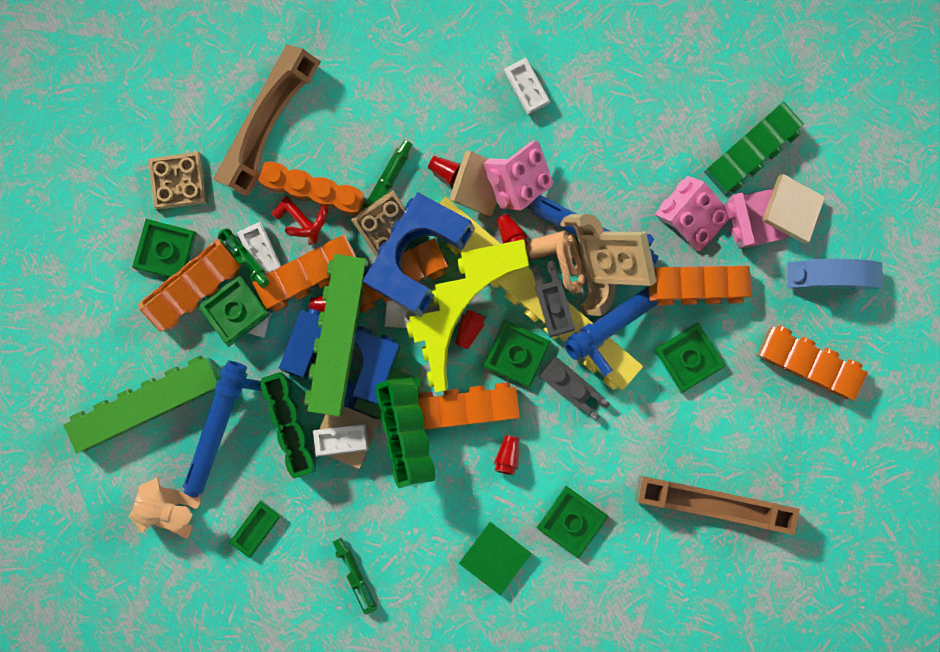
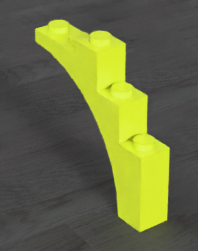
M525 240L461 252L462 258L458 259L460 273H465L466 278L435 284L436 290L432 291L435 295L433 297L435 306L439 305L440 311L425 313L422 317L417 315L410 316V322H407L408 334L410 338L414 337V342L425 341L426 345L422 346L424 360L429 361L431 371L427 372L430 387H434L435 392L448 389L446 370L448 347L454 327L463 310L476 294L492 281L511 271L530 266Z

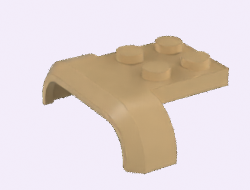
M570 214L563 218L561 226H573L578 236L589 288L587 298L579 307L586 315L602 316L610 309L615 296V284L651 286L657 282L647 232L604 231L598 218L591 214Z

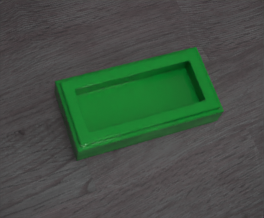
M260 500L229 544L248 558H251L282 515Z

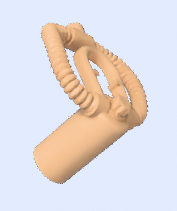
M560 231L527 241V251L532 260L557 254L565 289L569 290L572 294L582 292L581 288L587 276L580 245L573 234L569 235L567 231ZM569 271L573 276L579 275L577 281L571 282Z

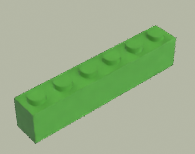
M334 254V260H329L327 276H331L329 286L324 287L323 301L326 302L325 312H320L318 327L322 328L320 338L315 339L313 352L317 354L316 364H311L309 379L313 380L311 390L306 391L304 405L308 406L307 411L342 417L365 284L363 282L364 273L368 267V261L365 258Z
M202 356L193 358L188 361L189 366L181 370L179 367L172 368L164 372V378L157 381L155 378L146 380L140 384L142 388L134 392L132 389L125 390L117 394L118 399L109 403L108 400L95 404L93 406L94 410L87 414L81 411L70 416L71 421L63 424L75 452L83 453L215 391L216 383L221 379L212 359H203Z

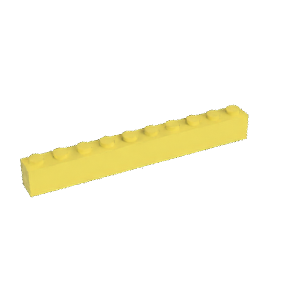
M446 196L439 203L471 220L476 228L463 250L449 243L445 245L455 255L465 251L500 244ZM524 267L511 271L490 283L495 289L501 287L506 292L504 297L516 306L519 303L526 309L524 314L534 323L539 320L546 326L531 269ZM568 301L575 331L551 337L554 340L559 337L564 343L568 341V337L573 333H580V329L588 323L593 324ZM545 327L543 330L548 334L547 328ZM611 338L605 340L604 345L598 348V351L613 370L602 381L613 391L616 388L623 390L643 366ZM589 355L584 358L583 365L594 374L598 371L603 375Z

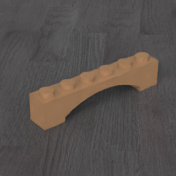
M286 44L213 180L234 192L248 197L260 175L257 173L260 157L275 122L293 96L306 83H310L321 61L303 48Z
M639 475L634 500L642 504L714 517L795 535L800 510L791 506Z

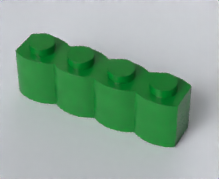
M783 101L708 167L704 173L724 195L729 190L734 194L745 184L742 179L747 174L753 177L764 167L761 164L764 159L769 157L772 160L783 150L780 147L781 144L786 140L791 143L802 134L799 129L804 123Z
M281 372L263 377L261 379V390L265 399L270 403L269 415L273 424L278 428L277 440L281 449L286 453L285 465L287 471L294 479L315 472V456L308 448V435L306 429L300 423V410L292 398V385L289 378Z
M413 378L391 379L376 384V397L382 410V425L387 435V448L393 462V477L397 487L404 488L435 481V466L429 456V439L423 429L424 416L418 404V389Z

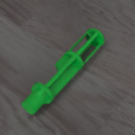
M404 139L401 146L395 149L389 163L365 202V208L389 192L403 165L409 158L408 152L413 145L411 142Z
M222 229L218 233V239L239 264H245L252 272L250 275L252 281L257 282L261 288L267 287L270 281L265 276L263 268L260 267L230 229ZM231 235L239 243L240 247L232 240ZM223 241H226L234 251L231 252Z
M341 537L332 542L336 549V557L343 558L350 571L346 577L363 613L366 615L376 611L378 606L371 595L350 548L345 545ZM364 584L374 603V605L372 606L370 605V602L362 588V585ZM357 588H358V590H359V592H360V594H361V596H362V598H363V601H364V603H365V605H366V607H367L366 609L363 608V606H362V604H361V602H360V600H359V598H358V596H357V594H356V592H355V589H357Z

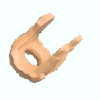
M158 476L138 487L135 503L128 517L139 533H142L152 525H156L160 528L171 530V532L187 539L192 531V526L189 522H191L193 514L187 506L175 505L180 503L197 509L201 502V496L191 497L175 489L163 488L160 486Z

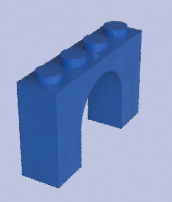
M417 192L415 197L408 201L405 207L406 212L401 220H397L393 225L392 234L388 241L380 246L375 262L367 267L363 282L373 291L415 315L422 317L435 295L429 288L403 273L401 259L405 248L419 237L435 236L463 250L476 228L471 220Z
M310 308L308 312L300 311L279 366L282 372L307 380L311 364H313L316 353L313 352L315 339L320 338L322 328L318 327L320 311ZM358 326L354 344L362 351L363 367L352 395L355 398L379 406L376 397V384L389 380L400 351V346L393 337L382 334L380 338L371 335L372 330Z

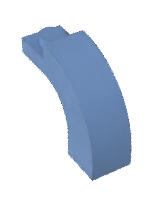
M811 259L788 262V288L843 287L857 290L883 288L882 262L859 259Z

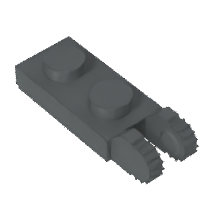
M547 262V270L552 282L547 284L542 283L541 272L537 265L532 266L531 269L536 284L535 290L549 338L575 331L561 280L558 279L554 262Z
M556 356L539 376L576 408H581L596 421L600 416L598 412L585 404L587 399L591 396L599 405L608 408L610 405L606 399L595 391L596 389Z

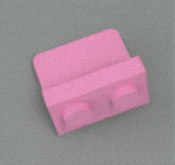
M531 141L509 159L490 158L483 163L487 178L491 183L496 201L501 209L523 210L553 184L538 141Z
M689 176L678 184L677 189L668 199L662 202L660 208L655 213L660 221L674 226L697 251H702L730 219L726 206L706 183Z
M773 189L743 195V193L734 194L727 199L726 211L728 217L732 219L734 227L732 228V236L734 242L738 244V249L783 240L788 237L787 234L762 221Z

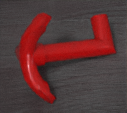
M286 196L274 209L272 215L279 220L288 211L302 228L286 227L285 233L289 236L308 238V245L316 244L318 233L323 227L328 214L327 206L322 205L318 212V217L313 223Z

